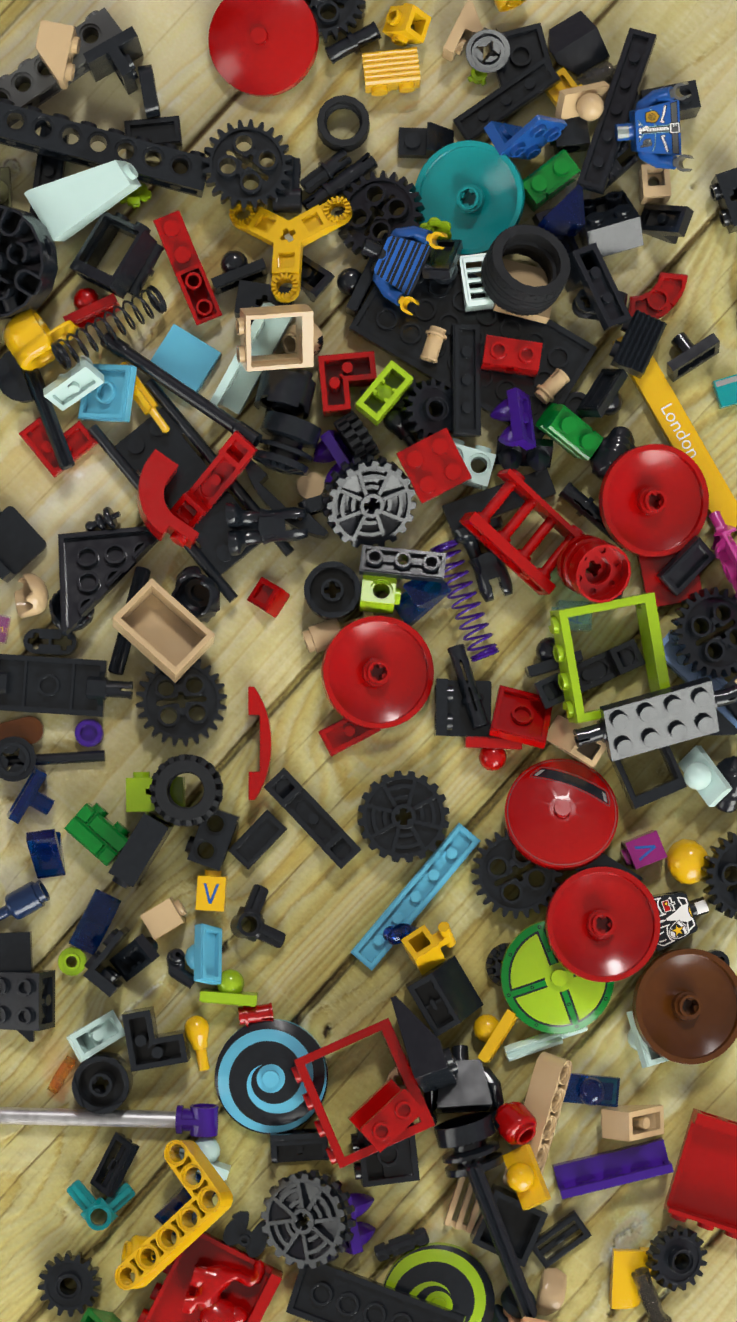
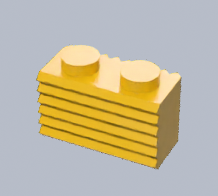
M417 47L362 53L365 93H371L373 96H383L392 90H399L400 93H410L415 91V88L420 87L421 78Z

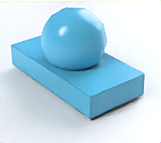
M203 923L195 925L194 944L186 950L185 954L187 965L194 970V981L214 986L221 984L222 928Z

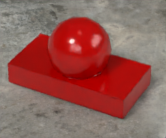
M88 287L81 288L76 292L73 300L76 311L63 316L65 321L71 320L79 328H85L87 322L94 323L96 317L103 318L105 311L113 313V307L120 306L114 293L100 299V295L94 289ZM119 308L115 309V313L121 311Z
M467 736L464 738V748H482L479 753V762L482 767L490 771L499 770L506 763L507 756L504 749L522 750V743L498 737Z

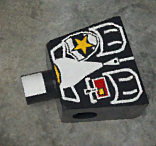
M684 891L652 895L659 910L661 926L659 941L655 950H663L698 930L695 917L709 913L704 897L689 901Z

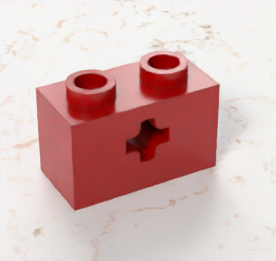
M487 335L484 343L481 369L536 377L539 371L543 343Z

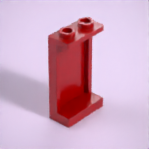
M390 1078L356 1109L348 1119L381 1153L425 1110L406 1089L401 1090Z

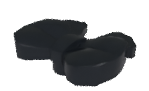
M239 1211L233 1214V1219L226 1225L223 1240L228 1246L240 1244L245 1247L248 1256L251 1258L258 1257L264 1251L269 1237L268 1233H263L262 1227L266 1225V1222L261 1220L253 1231L246 1229L249 1221V1212Z

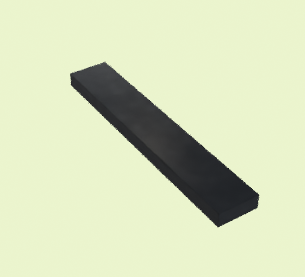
M633 28L629 29L604 102V110L598 119L576 184L577 188L604 195L622 142L615 139V124L629 122V111L633 110L657 40L656 34Z

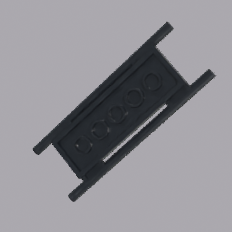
M150 379L144 386L162 406L158 412L170 428L167 433L161 431L152 417L148 418L115 446L97 424L93 425L88 432L136 490L140 479L137 471L142 472L146 461L155 449L178 464L175 476L164 490L165 503L171 510L181 496L190 490L208 468L182 435L185 434L209 464L213 462L217 455L155 380ZM236 479L229 489L247 510L260 511L261 508ZM226 491L193 528L199 533L196 541L201 548L199 549L195 543L191 549L185 545L184 548L204 573L218 585L220 592L231 603L238 595L222 577V574L227 572L261 543L247 546L240 555H230L228 547L229 531L259 530L258 524L228 528L225 514L226 503L237 502ZM274 542L286 557L294 551L289 542Z

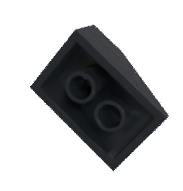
M397 996L391 997L414 1078L423 1092L427 1093L457 1083L455 1073L459 1072V1068L450 1048H444L440 1040Z

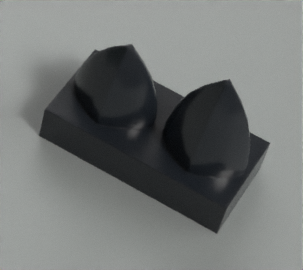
M497 436L495 464L501 465L504 470H516L519 466H528L540 472L545 468L551 467L553 439L535 438L536 448L526 451L520 446L511 447L498 441L499 436Z

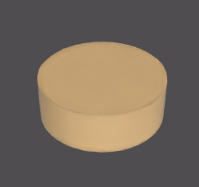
M308 472L307 476H300L297 480L298 494L305 500L322 495L324 492V481L318 473Z

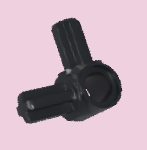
M255 884L252 887L245 907H240L237 915L231 920V931L238 938H246L252 942L258 939L276 948H281L286 934L264 924L265 919L260 914L269 891L264 886ZM244 917L251 922L249 932H245L242 929L241 922Z

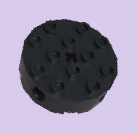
M0 204V319L4 320L12 319L16 314L29 309L36 310L42 305L53 290L58 263L56 246L47 227L29 212Z

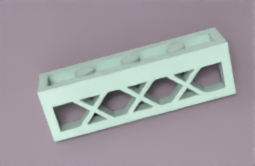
M268 302V303H263V305H262L261 307H265V306H275V305L272 304V303H270V302ZM293 317L254 319L251 325V356L274 354ZM235 354L210 401L216 406L223 405L236 414H241L261 377L262 371L247 372L241 363H238Z

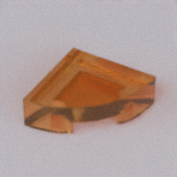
M68 1055L53 1076L47 1090L54 1094L59 1092L65 1079L76 1064L75 1059Z

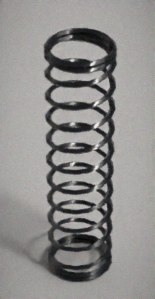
M150 285L146 290L141 291L140 296L133 295L131 302L124 300L122 307L114 306L113 313L105 311L104 317H96L94 324L87 322L85 330L77 328L75 335L72 333L67 334L66 341L58 339L54 343L52 342L51 349L59 364L67 370L72 367L70 357L65 348L59 343L60 341L68 346L74 360L80 363L79 356L69 344V336H73L77 340L81 351L89 358L87 348L78 337L79 330L86 334L92 348L96 352L99 351L96 342L88 333V325H92L95 328L103 345L108 346L107 339L97 327V319L105 323L109 335L113 340L117 341L115 331L106 321V314L114 317L118 329L126 336V329L115 314L116 308L123 311L128 325L131 329L135 330L134 321L125 311V303H129L132 306L138 321L144 325L145 319L134 305L133 300L135 297L141 300L147 315L154 319L152 309L143 299L144 292L147 293L148 299L156 311L161 314L166 312L167 305L160 291L155 286Z

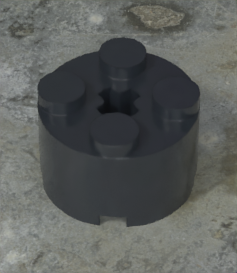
M286 369L262 371L254 406L258 410L261 405L266 408V411H276L295 417L303 415V420L308 419L316 388V383L312 380L313 374L301 369L296 370V372Z
M329 561L319 564L309 573L304 584V595L309 608L315 615L326 620H339L347 617L356 609L360 600L361 587L357 575L351 568L341 562ZM335 584V588L341 590V592L336 593L335 598H330L328 593H324L325 590H329V585Z
M103 1051L92 1055L80 1064L74 1074L72 1092L75 1100L80 1106L96 1114H106L116 1110L123 1104L131 1092L133 1085L131 1068L126 1060L117 1053ZM100 1076H102L103 1080H108L109 1083L106 1088L101 1084H97Z

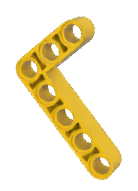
M172 1140L166 1145L164 1150L166 1162L192 1198L118 1266L115 1271V1282L120 1289L131 1290L147 1286L232 1205L233 1195L231 1190L199 1146L192 1140ZM181 1147H183L185 1151L183 1159H181L179 1156V1151ZM198 1169L201 1172V1180L199 1183L196 1180V1172ZM214 1193H216L218 1196V1202L216 1206L212 1202V1196ZM193 1212H195L197 1215V1222L195 1225L192 1222ZM173 1231L175 1232L177 1238L175 1244L171 1240V1235ZM152 1251H154L156 1254V1260L154 1263L151 1260ZM132 1269L134 1270V1273H135V1280H134V1282L132 1281L131 1275H130Z

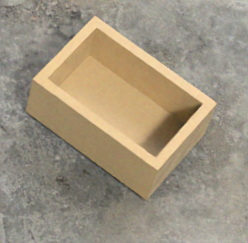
M152 578L112 618L113 628L175 683L214 643L215 634Z

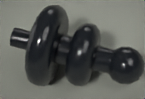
M105 507L103 515L97 513L95 521H88L85 524V528L87 531H93L96 527L105 530L108 524L110 528L115 529L118 525L116 518L120 517L121 514L119 511L114 513L110 507Z

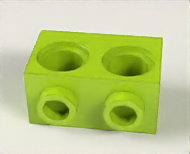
M363 575L360 611L393 614L394 605H400L401 588H396L397 578ZM377 591H384L388 594V596L386 598L380 599L377 598L374 595V593Z

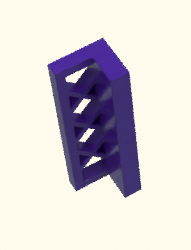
M662 1138L552 1165L562 1199L674 1172L672 1163L668 1160Z

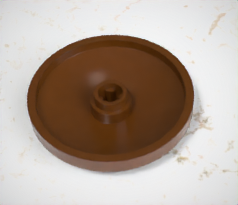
M690 948L668 951L648 964L636 983L632 1001L634 1022L643 1041L659 1056L681 1064H701L723 1054L737 1038V976L730 966L710 952Z

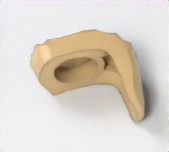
M546 1268L542 1272L536 1301L537 1314L547 1316L558 1311L564 1302L567 1276L558 1268Z

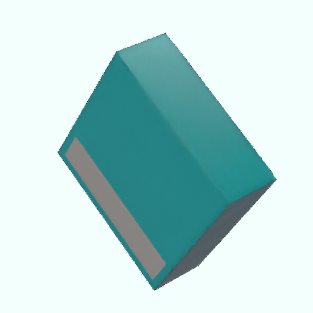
M737 374L712 382L720 409L737 404Z

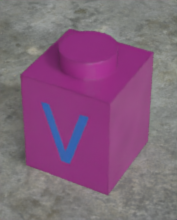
M657 830L648 831L622 842L624 849L620 850L626 866L631 864L632 869L635 870L667 857Z

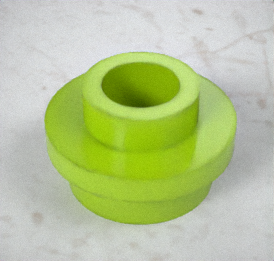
M77 947L66 948L60 953L58 958L60 970L70 976L81 973L85 969L84 965L87 962L85 953ZM70 956L75 957L77 960V964L74 967L69 966L67 963V959Z

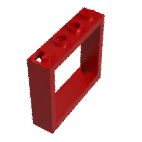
M389 1018L295 1059L296 1066L291 1068L297 1084L303 1082L307 1093L302 1096L308 1110L315 1109L318 1120L314 1121L320 1138L326 1136L330 1147L325 1150L331 1164L338 1163L340 1169L374 1154L378 1150L370 1144L344 1156L305 1066L314 1060L381 1031L405 1089L425 1110L418 1117L420 1122L407 1127L387 1147L435 1126Z

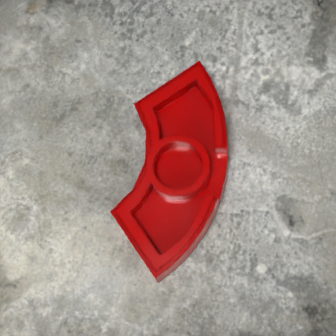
M660 272L657 283L651 291L641 296H630L628 304L630 316L632 317L636 310H640L656 319L665 316L682 296L688 275Z

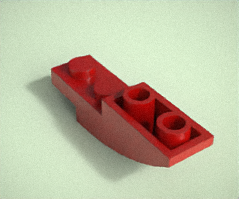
M178 210L153 220L196 325L221 316V310L180 211Z

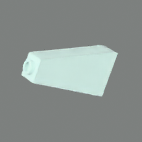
M114 160L29 189L24 195L41 223L47 227L52 240L65 242L139 188L141 184L137 179L138 173L131 163Z

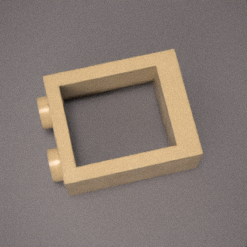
M307 304L240 308V318H236L237 335H240V345L236 347V356L238 363H241L247 372L314 367L313 310ZM295 317L296 353L251 356V320Z

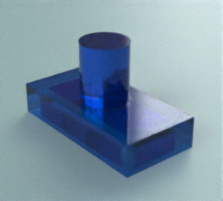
M35 766V769L30 774L8 811V819L18 824L29 806L45 815L49 813L55 800L38 791L47 776L44 770Z

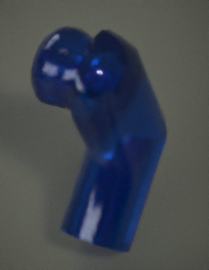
M401 923L395 927L388 926L383 931V938L389 944L398 945L402 943V938L419 927L407 923Z

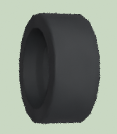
M347 95L335 96L327 100L320 108L317 117L319 137L324 145L337 152L342 148L346 152H352L361 147L367 139L370 128L369 114L363 103ZM338 109H348L357 115L360 126L355 136L350 139L341 140L330 134L327 128V121L332 112Z

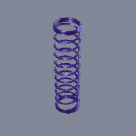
M451 540L431 548L430 552L441 553L456 547L459 543L456 540ZM461 550L447 552L448 556H446V559L460 553ZM466 560L446 564L445 567H451L445 569V573L465 563ZM468 570L444 575V578L456 577L447 581L443 588L459 587L447 595L448 599L464 597L455 602L451 609L469 607L458 613L455 619L462 620L474 617L460 625L459 630L477 628L463 637L465 641L482 638L468 646L467 651L487 648L470 657L472 659L471 662H475L494 655L499 650L495 643L472 648L492 637V633L467 638L487 627L489 623L464 627L484 616V612L459 617L481 604V602H474L456 606L460 602L476 595V591L451 596L471 585L473 581L446 586L469 573Z

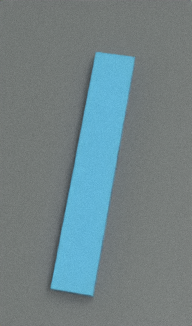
M458 823L350 953L372 971L479 844L480 840Z

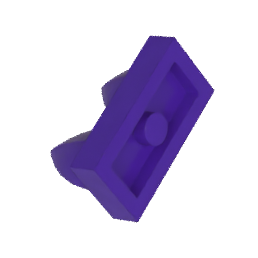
M517 387L507 390L508 398L498 404L490 414V417L495 420L511 421V424L499 436L498 441L506 446H520L526 451L536 448L530 396Z
M328 430L320 436L322 440L317 444L313 455V461L329 463L334 460L337 462L328 472L325 482L332 481L333 478L330 474L333 470L339 472L342 462L345 461L350 464L354 457L337 430Z
M351 1193L348 1203L355 1207L351 1217L356 1220V1218L364 1214L371 1207L375 1199L363 1193ZM356 1220V1226L351 1227L350 1230L354 1234L353 1240L346 1241L348 1248L345 1252L352 1255L363 1252L362 1246L372 1238L376 1230L375 1227L366 1222H357Z

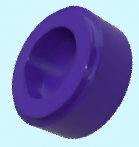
M93 719L82 720L75 728L76 740L85 747L97 746L104 737L102 725Z

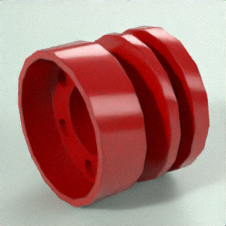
M588 534L576 536L567 542L560 551L557 560V572L561 582L570 590L597 603L609 602L620 596L628 586L631 576L630 561L626 553L617 546Z

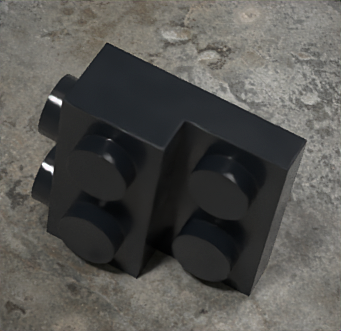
M355 1127L356 1133L351 1134L352 1151H357L371 1144ZM415 1135L385 1148L381 1153L378 1151L360 1159L359 1162H354L355 1180L361 1179L363 1188L419 1181Z

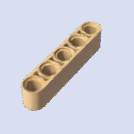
M542 1052L536 1061L524 1105L533 1114L537 1122L535 1136L527 1144H530L541 1174H543L572 1072V1062L570 1060L548 1052ZM512 1145L511 1151L522 1145ZM505 1168L503 1184L509 1187L506 1181L507 1168Z

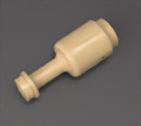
M363 611V616L344 623H340L338 619H328L307 627L308 630L303 631L302 635L309 653L325 651L332 638L344 626L360 618L374 616L373 612Z

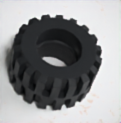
M181 754L171 757L159 765L158 770L151 778L153 779L149 789L151 791V803L154 804L156 812L164 820L177 826H194L207 821L217 812L223 799L224 788L219 772L212 763L199 756ZM180 774H194L203 784V797L195 806L181 807L171 798V783Z

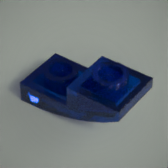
M95 889L69 940V944L92 955L96 953L119 908L121 900Z

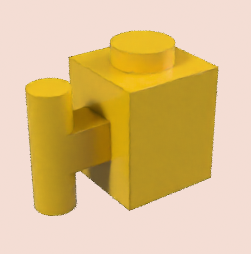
M441 922L438 925L439 931L433 935L424 924L401 939L407 955L422 976L446 961L441 950L443 946L446 945L451 948L456 944V940L447 922Z

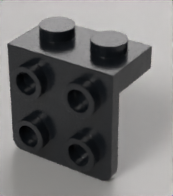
M12 506L6 507L0 513V578L8 583L47 547L46 541Z

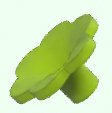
M432 217L427 223L420 224L421 228L431 230L432 232H443L448 236V238L439 236L437 239H451L452 237L450 231L451 224L448 221H441L437 217Z

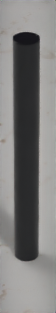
M105 750L36 754L37 760L35 765L106 761ZM18 755L7 756L10 760L9 767H13L16 763L25 764L21 762L22 760L18 758Z

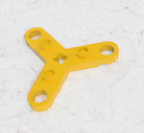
M342 196L331 197V200L328 199L327 202L320 206L316 205L291 220H287L257 206V211L254 212L252 206L247 205L246 210L250 211V215L246 220L242 219L241 221V219L238 220L237 218L238 213L242 211L241 204H237L233 210H229V217L236 228L273 246L271 291L274 298L281 303H290L300 294L303 247L345 225L350 221L353 214L350 202ZM335 207L345 208L342 216H332L331 211ZM288 233L293 237L291 242L285 239V235ZM284 283L293 285L289 293L281 294V292H278L279 287Z

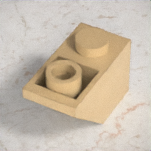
M41 20L35 48L61 89L67 90L68 82L74 79L75 64L72 63L74 54L79 53L81 38L78 37L74 26Z
M557 715L548 729L546 741L579 762L594 768L607 748L605 742L597 741L577 747L574 740L576 735L573 734V730L583 727Z

